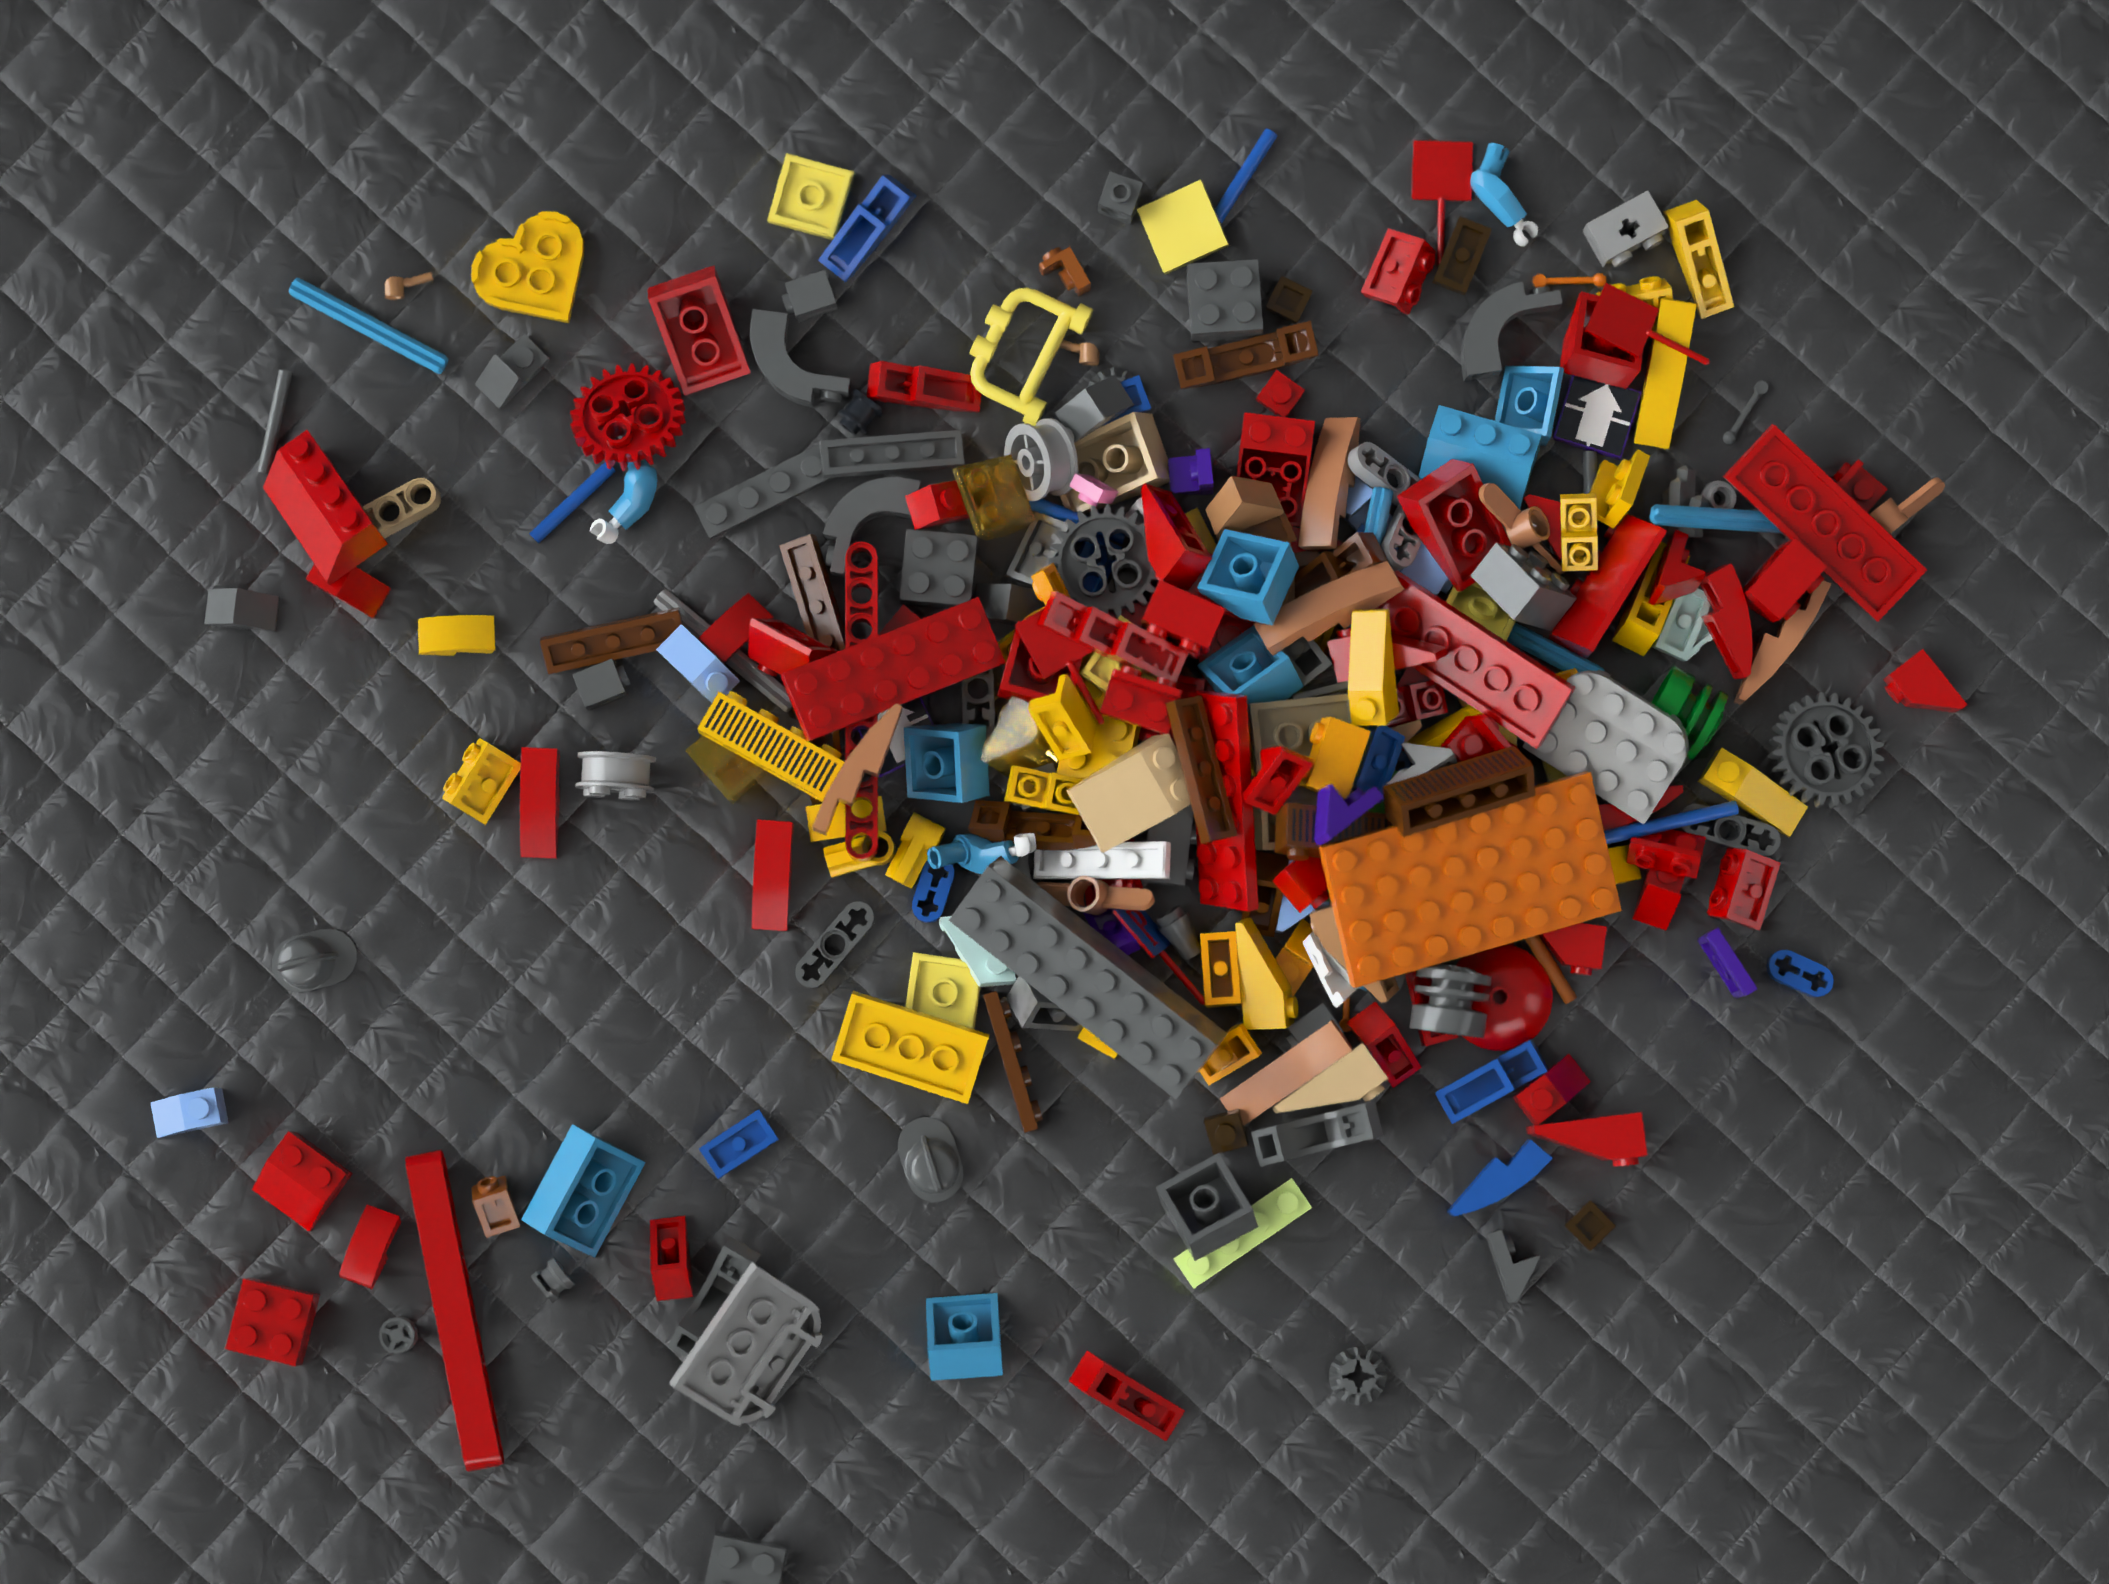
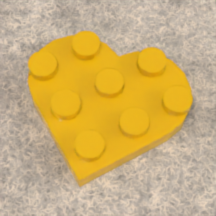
M541 211L538 213L539 215L530 217L524 224L519 225L514 238H499L496 240L497 242L488 244L482 251L476 254L471 265V280L478 296L488 305L501 310L569 323L584 258V240L580 229L568 216L556 211Z

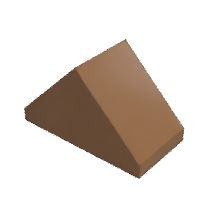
M1231 476L1205 509L1217 540L1220 539L1224 529L1238 532L1284 514L1272 483Z

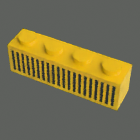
M729 691L727 696L718 692L697 728L699 734L823 803L826 793L845 763L840 760L842 753L826 744L819 748L807 742L802 730L794 726L791 727L790 731L777 724L779 721L778 717L762 708L758 713L746 707L748 701L732 691Z

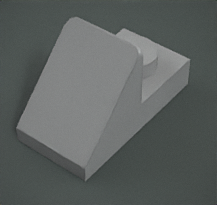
M1403 743L1404 751L1413 766L1409 769L1400 770L1386 784L1395 783L1458 762L1454 753L1449 748Z

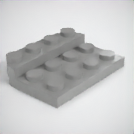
M1601 670L1578 672L1566 680L1576 688L1542 745L1536 749L1525 742L1523 748L1567 776L1585 771L1591 772L1595 793L1642 824H1645L1687 758L1689 752L1688 737L1682 726L1683 723L1673 713L1669 715L1610 677L1611 674Z
M751 1262L669 1384L734 1425L741 1426V1423L752 1422L762 1416L767 1419L776 1409L771 1403L809 1347L813 1345L818 1348L823 1335L820 1333L821 1318L819 1308L804 1294L799 1293Z

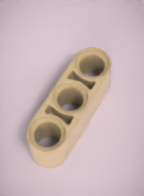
M416 478L362 507L383 537L386 538L437 510L441 502V496L431 481L425 478ZM422 488L430 489L431 498L429 501L422 505L416 504L414 501L416 492ZM390 505L399 506L400 512L398 517L393 521H385L383 518L385 508Z

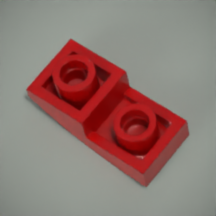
M747 593L720 616L698 640L725 665L747 642L749 643V624L752 618L773 619L774 617L753 596Z
M1433 680L1396 687L1399 714L1386 726L1448 713L1443 687Z
M368 1204L366 1205L346 1251L339 1273L340 1278L373 1289L388 1259L386 1252L401 1224L400 1216Z

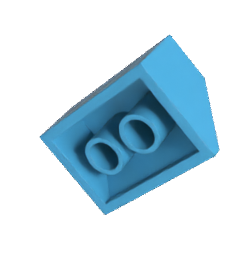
M1439 405L1428 437L1418 477L1423 479L1451 459L1472 463L1483 485L1486 483L1496 484L1521 509L1539 453L1542 435Z
M572 1124L521 1220L544 1235L595 1258L646 1162Z

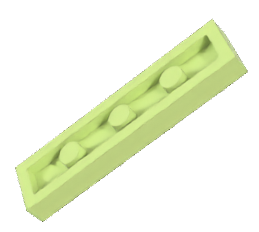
M1293 1178L1251 1205L1258 1225L1257 1228L1194 1261L1188 1249L1173 1258L1193 1289L1312 1208Z

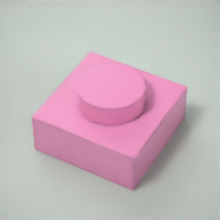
M1075 473L1069 485L1080 492L1079 499L1092 506H1097L1098 503L1113 504L1119 492L1092 475Z

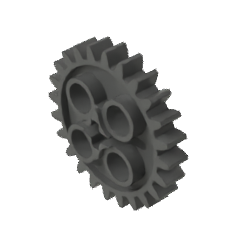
M1106 504L1104 514H1099L1095 506H1091L1090 517H1086L1084 513L1078 511L1079 522L1077 524L1069 519L1065 521L1069 530L1068 533L1057 530L1056 536L1062 543H1052L1050 545V549L1057 553L1058 556L1048 558V564L1054 563L1058 567L1059 575L1071 599L1087 607H1095L1107 614L1113 611L1117 619L1122 613L1121 609L1124 608L1131 615L1135 614L1133 603L1137 602L1145 607L1147 601L1143 594L1153 595L1155 588L1150 582H1159L1155 577L1156 572H1154L1148 560L1145 524L1142 523L1139 526L1136 524L1138 516L1136 512L1128 519L1125 518L1124 507L1122 506L1116 515L1111 513L1109 504ZM1098 532L1103 534L1108 559L1115 560L1111 565V574L1116 588L1115 593H1110L1104 566H1097L1101 562V551L1096 538ZM1121 533L1128 537L1130 543L1125 549L1117 550L1110 545V538L1114 534ZM1084 541L1091 543L1095 549L1094 553L1088 558L1079 557L1074 550L1078 543ZM1123 568H1131L1136 571L1138 578L1132 584H1124L1118 579V572ZM1089 576H1096L1102 580L1103 586L1097 592H1089L1083 587V581Z
M1822 692L1814 697V702L1809 695H1806L1801 699V705L1796 701L1789 705L1790 712L1784 711L1778 716L1782 723H1776L1771 728L1779 735L1768 740L1770 745L1777 747V750L1771 752L1768 758L1777 759L1779 762L1772 769V772H1783L1784 776L1779 781V784L1783 785L1790 782L1792 787L1789 795L1792 796L1798 791L1802 792L1801 803L1803 804L1814 797L1815 808L1822 806L1825 800H1827L1830 809L1836 807L1839 800L1846 806L1852 802V796L1855 799H1859L1864 795L1863 789L1868 790L1874 786L1870 778H1876L1881 774V771L1873 766L1880 764L1885 759L1881 755L1875 754L1877 750L1884 747V743L1874 741L1873 738L1881 730L1868 727L1873 720V716L1863 719L1860 716L1863 711L1862 705L1854 710L1850 709L1851 698L1849 697L1839 704L1837 693L1832 694L1827 702ZM1813 721L1818 723V728L1813 725ZM1830 721L1839 724L1842 731L1841 736L1835 735L1830 730ZM1798 732L1804 733L1809 738V747L1799 743L1797 738ZM1821 747H1823V749L1829 748L1831 750V754L1829 752L1823 753ZM1843 754H1848L1854 759V769L1845 765ZM1811 765L1821 769L1823 780H1818L1812 775ZM1834 773L1840 777L1839 780L1834 777Z

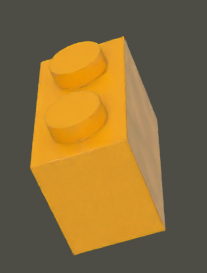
M1324 717L1321 719V722H1316L1310 735V742L1313 743L1308 757L1313 759V765L1300 781L1299 786L1318 793L1325 786L1332 784L1343 799L1349 796L1371 731L1333 717Z
M1236 931L1200 934L1205 1006L1212 1008L1242 1005Z

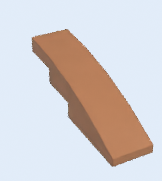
M1358 417L1325 418L1316 445L1303 505L1298 547L1303 550L1337 548L1339 518H1346L1348 488L1355 486V474L1348 466L1347 457L1348 453L1358 446L1361 421Z
M1385 561L1322 585L1283 605L1273 625L1255 622L1254 626L1267 650L1274 656L1302 636L1310 642L1337 623H1340L1344 629L1347 628L1352 622V611L1375 609L1403 591L1404 588L1389 562Z
M1823 580L1811 594L1808 593L1803 608L1798 609L1787 621L1784 618L1782 619L1776 636L1764 633L1759 638L1752 656L1751 675L1743 678L1734 703L1740 705L1773 676L1794 651L1815 619L1831 583Z
M895 703L866 733L846 759L826 793L813 823V831L827 836L838 803L853 806L864 773L879 777L903 711L901 705Z
M1331 1020L1220 1098V1101L1228 1111L1239 1109L1243 1124L1246 1125L1351 1052L1353 1047L1336 1023Z

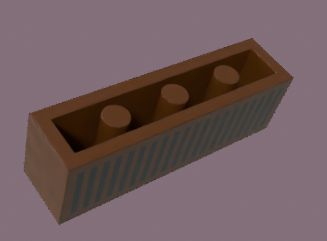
M1511 746L1383 786L1385 817L1406 837L1535 796L1533 764L1515 746Z
M1288 802L1280 808L1276 814L1275 853L1287 854V859L1296 861L1307 860L1309 857L1321 858L1319 847L1314 841L1317 806ZM1365 812L1322 845L1389 827L1393 824L1383 813Z

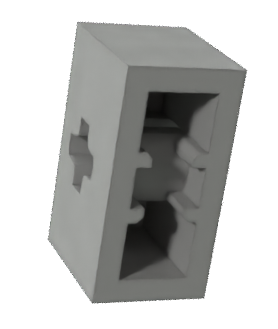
M1647 190L1585 225L1582 232L1602 267L1613 263L1614 267H1618L1633 258L1631 252L1643 246L1646 251L1664 241L1662 235L1665 234L1669 226ZM1623 226L1626 230L1633 228L1635 232L1632 237L1628 234L1621 236L1620 232Z

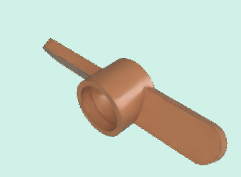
M1938 477L1933 478L1900 505H1897L1892 498H1889L1869 515L1891 534L1941 494L1945 488V483Z
M1486 483L1482 485L1479 490L1480 501L1505 526L1511 543L1522 549L1533 546L1548 561L1552 568L1559 575H1562L1565 572L1562 571V564L1542 543V541L1548 539L1550 534L1549 523L1543 511L1536 506L1521 511L1496 484Z
M1080 876L1074 879L1071 884L1037 883V885L1064 906H1071L1077 911L1091 915H1100L1108 908L1147 910L1155 901L1149 889L1110 887L1106 882L1089 876ZM1094 884L1096 888L1095 900L1090 906L1086 907L1084 904V893L1090 885Z

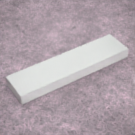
M1166 841L1123 842L1104 853L1100 851L1098 845L1073 850L1036 849L1034 852L1033 879L1074 880L1080 876H1089L1095 879H1170L1171 843Z

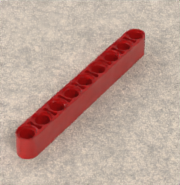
M863 541L852 544L846 551L845 649L878 636V557L875 548L868 542ZM858 552H866L871 556L872 562L866 568H857L853 565L852 558ZM859 587L869 589L872 593L871 599L864 604L856 603L852 599V593L855 589ZM861 622L867 623L872 628V633L866 639H857L851 633L854 625ZM878 714L845 727V761L857 746L851 740L853 733L858 729L869 731L878 722ZM871 776L866 782H861L854 803L858 800L868 801L872 805L870 815L865 818H858L852 813V806L845 804L846 849L849 856L857 862L871 860L878 851V778L875 776ZM861 835L867 836L872 841V848L865 854H858L851 847L853 840Z
M442 1149L407 1156L405 1158L406 1171L464 1464L467 1472L504 1465L503 1447L445 1156Z

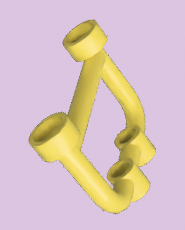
M1020 288L1009 293L1001 307L993 304L985 320V324L991 327L985 338L980 335L976 337L969 353L975 357L970 375L971 382L976 390L984 396L1024 414L1022 422L1035 426L1040 421L1047 406L1046 401L1035 397L1063 338L1068 328L1082 335L1091 318L1093 309L1082 303L1076 309L1031 288ZM1021 302H1030L1059 317L1020 395L1017 396L989 383L985 378L984 372L1011 321L1017 305Z

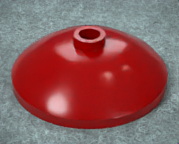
M1505 944L1464 956L1455 965L1457 967L1471 968L1482 975L1492 977L1491 986H1474V992L1490 995L1489 1001L1472 1002L1473 1010L1487 1014L1484 1038L1462 1037L1483 1049L1505 1051L1511 1050L1539 1034L1551 1013L1553 993L1547 972L1533 955L1519 947ZM1502 990L1506 993L1507 998L1503 1004L1494 1002L1493 994L1495 991Z

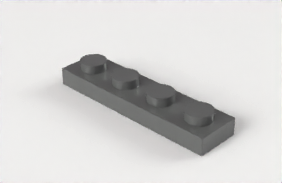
M961 430L820 440L819 443L823 478L962 468L965 465Z
M818 444L694 506V509L709 539L712 540L834 478H823L820 445Z

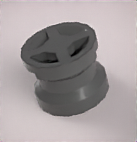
M555 1257L547 1262V1267L544 1270L536 1271L531 1275L535 1284L552 1303L559 1299L560 1293L564 1289H571L576 1285L571 1275Z
M406 1317L389 1319L384 1322L379 1332V1340L382 1347L388 1352L395 1354L412 1349L419 1337L416 1324Z

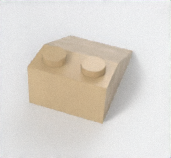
M1132 412L1096 429L1074 443L1077 452L1079 474L1092 475L1119 491L1113 504L1141 495V488L1144 483L1160 487L1170 482L1168 457L1152 414ZM1072 488L1068 493L1060 495L1065 508L1076 512L1081 511L1084 514L1091 512L1092 505L1079 499L1080 492ZM1098 503L1095 507L1098 510L1104 508L1106 504Z
M1169 734L1151 736L1067 790L1102 853L1173 816L1191 804L1178 750Z
M1362 1043L1271 1109L1277 1114L1352 1102L1361 1098L1367 1102L1385 1090L1381 1083L1388 1078Z

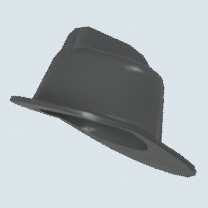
M320 929L296 935L283 941L277 947L272 958V971L277 982L285 989L293 992H308L344 981L355 968L357 949L352 939L344 932L335 929Z
M922 1117L909 1122L901 1131L898 1140L899 1156L907 1182L913 1193L922 1200L929 1202L945 1201L954 1196L958 1191L964 1177L963 1166L954 1137L949 1128L938 1119Z

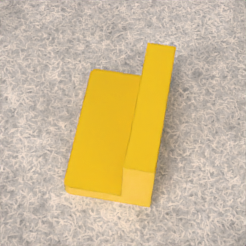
M1067 674L1059 676L1055 694L1030 700L1028 706L1030 715L1059 761L1091 753L1097 727L1095 719Z

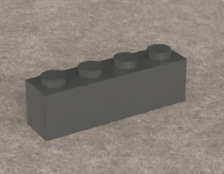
M1191 804L1148 829L1146 842L1166 841L1171 843L1170 879H1142V883L1184 888L1186 879L1193 880L1195 859L1188 858L1190 844L1197 845L1196 823H1192L1193 809Z

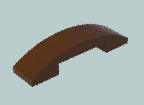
M1311 321L1276 329L1277 332L1212 348L1206 346L1173 354L1181 390L1246 378L1319 356Z
M976 800L968 827L970 833L994 842L1012 840L1014 843L1015 835L1034 833L1037 850H1073L1097 845L1081 815L1012 811L1010 802Z

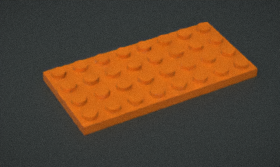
M1587 771L1535 785V796L1406 837L1398 831L1396 826L1392 825L1318 846L1350 985L1354 988L1622 911L1591 772Z

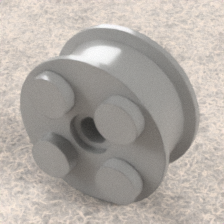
M1045 418L1038 421L1035 426L1022 423L1015 425L1009 431L1004 448L1005 466L1008 477L1020 496L1029 501H1038L1043 499L1048 493L1060 496L1072 489L1069 485L1075 473L1079 474L1074 435L1070 428L1064 427L1056 419Z
M604 751L577 753V757L583 760L581 782L576 783L575 787L583 789V796L604 798L605 795H610L611 792L619 793L618 799L640 800V798H646V793H654V788L649 786L651 763L656 762V757Z

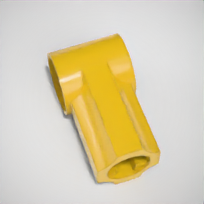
M914 812L900 838L902 842L889 864L885 876L913 889L924 864L928 860V849L933 846H939L946 828Z
M878 831V839H883L888 843V852L881 858L874 857L867 862L853 860L847 853L845 842L824 847L823 851L831 878L889 863L896 853V847L892 838L885 832ZM867 836L859 837L853 840L851 847L856 853L865 854L869 851L872 841Z

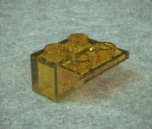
M1011 454L952 469L977 537L986 541L1011 535L1036 521Z
M1013 695L1009 702L1002 707L998 717L999 722L993 734L986 739L982 749L983 754L980 758L981 761L1008 779L1011 766L1015 765L1034 769L1052 762L1055 763L1058 760L1028 711L1029 703Z
M703 735L685 750L731 804L736 802L769 773Z

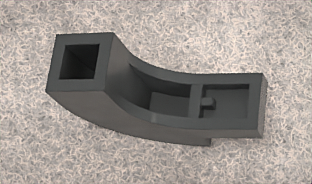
M1518 282L1490 295L1472 316L1463 337L1461 368L1464 382L1498 377L1502 371L1498 349V338L1502 328L1518 317L1559 311L1563 304L1561 291H1551L1550 287L1545 286L1529 290L1530 295H1525L1523 282Z
M752 309L750 324L752 351L762 375L773 389L792 402L812 408L815 394H820L821 400L829 402H841V398H850L852 387L850 378L810 373L799 368L790 359L787 353V337L790 323L788 313Z
M901 477L874 479L852 489L837 503L829 515L823 531V536L826 540L836 541L835 546H828L825 566L831 567V576L845 579L846 551L853 544L857 532L864 524L872 519L883 516L912 520L905 496L921 489V481Z
M1375 1101L1251 1132L1260 1167L1384 1136Z
M729 1236L700 1292L679 1323L668 1345L669 1348L685 1357L688 1356L751 1262L756 1264L761 1254Z

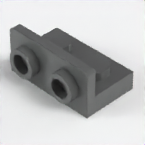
M1035 512L1006 575L1015 581L1033 587L1031 576L1041 568L1050 565L1048 564V558L1058 556L1057 553L1050 549V545L1052 543H1062L1056 536V532L1060 530L1068 533L1069 530L1065 522ZM1082 542L1078 543L1075 546L1074 550L1076 554H1078L1082 546Z

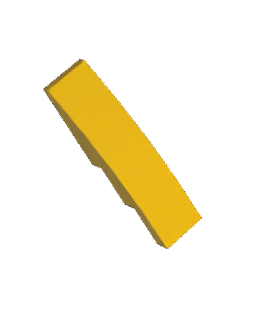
M1661 297L1660 310L1657 315L1654 331L1689 349L1697 304ZM1653 338L1647 361V372L1633 441L1636 444L1669 449L1688 356Z

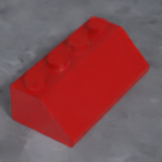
M305 430L278 449L263 489L326 582L331 585L388 543L324 450L308 430Z
M1628 514L1622 518L1614 529L1608 527L1603 537L1609 541L1602 552L1598 550V570L1589 571L1584 581L1576 579L1569 591L1577 599L1553 628L1548 639L1586 659L1596 648L1667 533V530Z

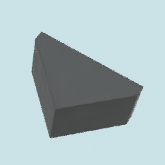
M1116 375L1085 388L1056 411L1055 414L1064 427L1072 430L1074 443L1133 407L1134 403Z
M977 583L975 598L979 597L989 622L1015 625L1018 620H1024L1029 614L1045 606L1044 601L1038 599L1034 590L1013 584Z
M239 588L208 589L204 624L276 632L280 597Z

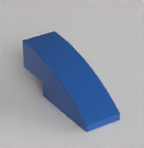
M890 174L882 175L863 203L857 205L818 261L843 281L847 282L890 232L916 195Z
M1529 1039L1435 1092V1095L1449 1120L1454 1124L1548 1071L1549 1067L1533 1039Z
M1531 1139L1521 1146L1506 1165L1497 1157H1493L1446 1212L1451 1216H1458L1498 1202L1530 1181L1553 1158Z

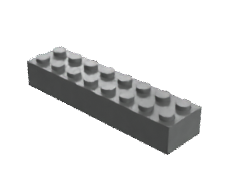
M1002 856L987 866L949 919L952 924L1175 1099L1190 1085L1228 1034Z

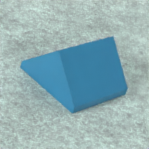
M1505 366L1495 421L1541 434L1540 445L1546 446L1552 434L1564 368L1551 366Z

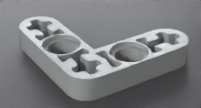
M1364 442L1348 453V466L1357 477L1372 488L1383 487L1393 491L1392 503L1397 507L1381 543V548L1394 572L1400 571L1413 563L1422 541L1415 531L1413 535H1410L1404 530L1403 519H1408L1397 495L1421 479L1377 445L1371 442ZM1387 472L1392 473L1396 477L1398 482L1397 488L1389 484ZM1402 544L1403 546L1399 547L1398 552H1397L1394 548H1396V547H1398V546H1400V545Z

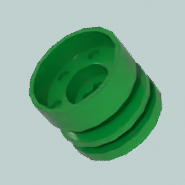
M1674 665L1663 680L1651 703L1669 715L1673 713L1681 720L1689 740L1687 758L1693 760L1699 751L1710 742L1720 725L1728 694L1720 690L1711 703L1707 700L1712 691V685L1708 683L1697 695L1691 693L1695 676Z

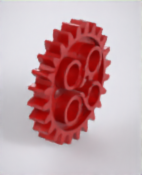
M631 363L628 372H623L621 366L616 365L615 374L613 375L605 369L602 370L604 379L601 381L591 377L590 380L593 386L591 389L581 386L580 390L583 398L573 399L576 409L570 411L573 421L570 423L577 446L582 447L586 457L592 455L595 464H599L605 459L607 468L611 469L616 462H619L622 471H625L628 463L633 462L638 470L641 466V460L646 459L650 465H653L654 459L652 455L656 453L665 458L664 446L675 448L676 443L673 436L683 435L681 425L686 423L684 415L686 409L678 387L674 388L670 377L667 379L663 378L661 370H657L651 375L649 366L645 365L640 372H637L634 363ZM642 394L640 397L632 398L635 395ZM610 409L605 413H600L603 410ZM657 421L654 424L646 425L648 422ZM618 436H624L621 439L614 440Z

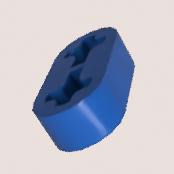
M928 860L924 864L912 901V910L918 920L924 923H932L942 916L954 880L955 871L953 864L944 866V870L949 872L947 878L941 877L937 888L931 887L933 875L928 873L931 867ZM929 891L935 892L933 903L938 906L937 912H930L928 917L923 916V910L918 907V903L920 901L925 902Z
M1776 951L1767 960V972L1772 979L1807 996L1821 997L1829 993L1833 988L1834 979L1828 968L1793 951ZM1785 956L1788 957V965L1797 969V974L1784 972L1781 976L1778 974L1779 967L1774 965L1775 961L1783 960ZM1820 972L1822 974L1821 980L1825 982V986L1817 987L1813 991L1811 989L1812 983L1802 978L1803 973L1813 976Z

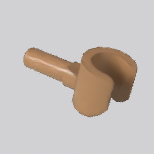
M431 272L411 278H388L385 282V298L387 300L403 299L404 287L433 281Z
M1066 340L1062 341L1059 348L1073 353H1080L1079 364L1087 366H1097L1099 364L1100 352L1093 343L1078 344Z

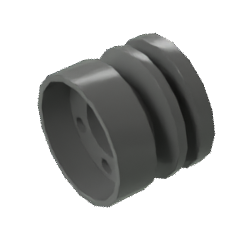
M1440 964L1417 970V977L1432 979L1431 986L1415 985L1414 991L1430 996L1429 1003L1412 1005L1410 1029L1484 1038L1487 1014L1473 1010L1472 1002L1489 1001L1490 995L1474 992V986H1491L1492 977L1482 975L1471 968Z

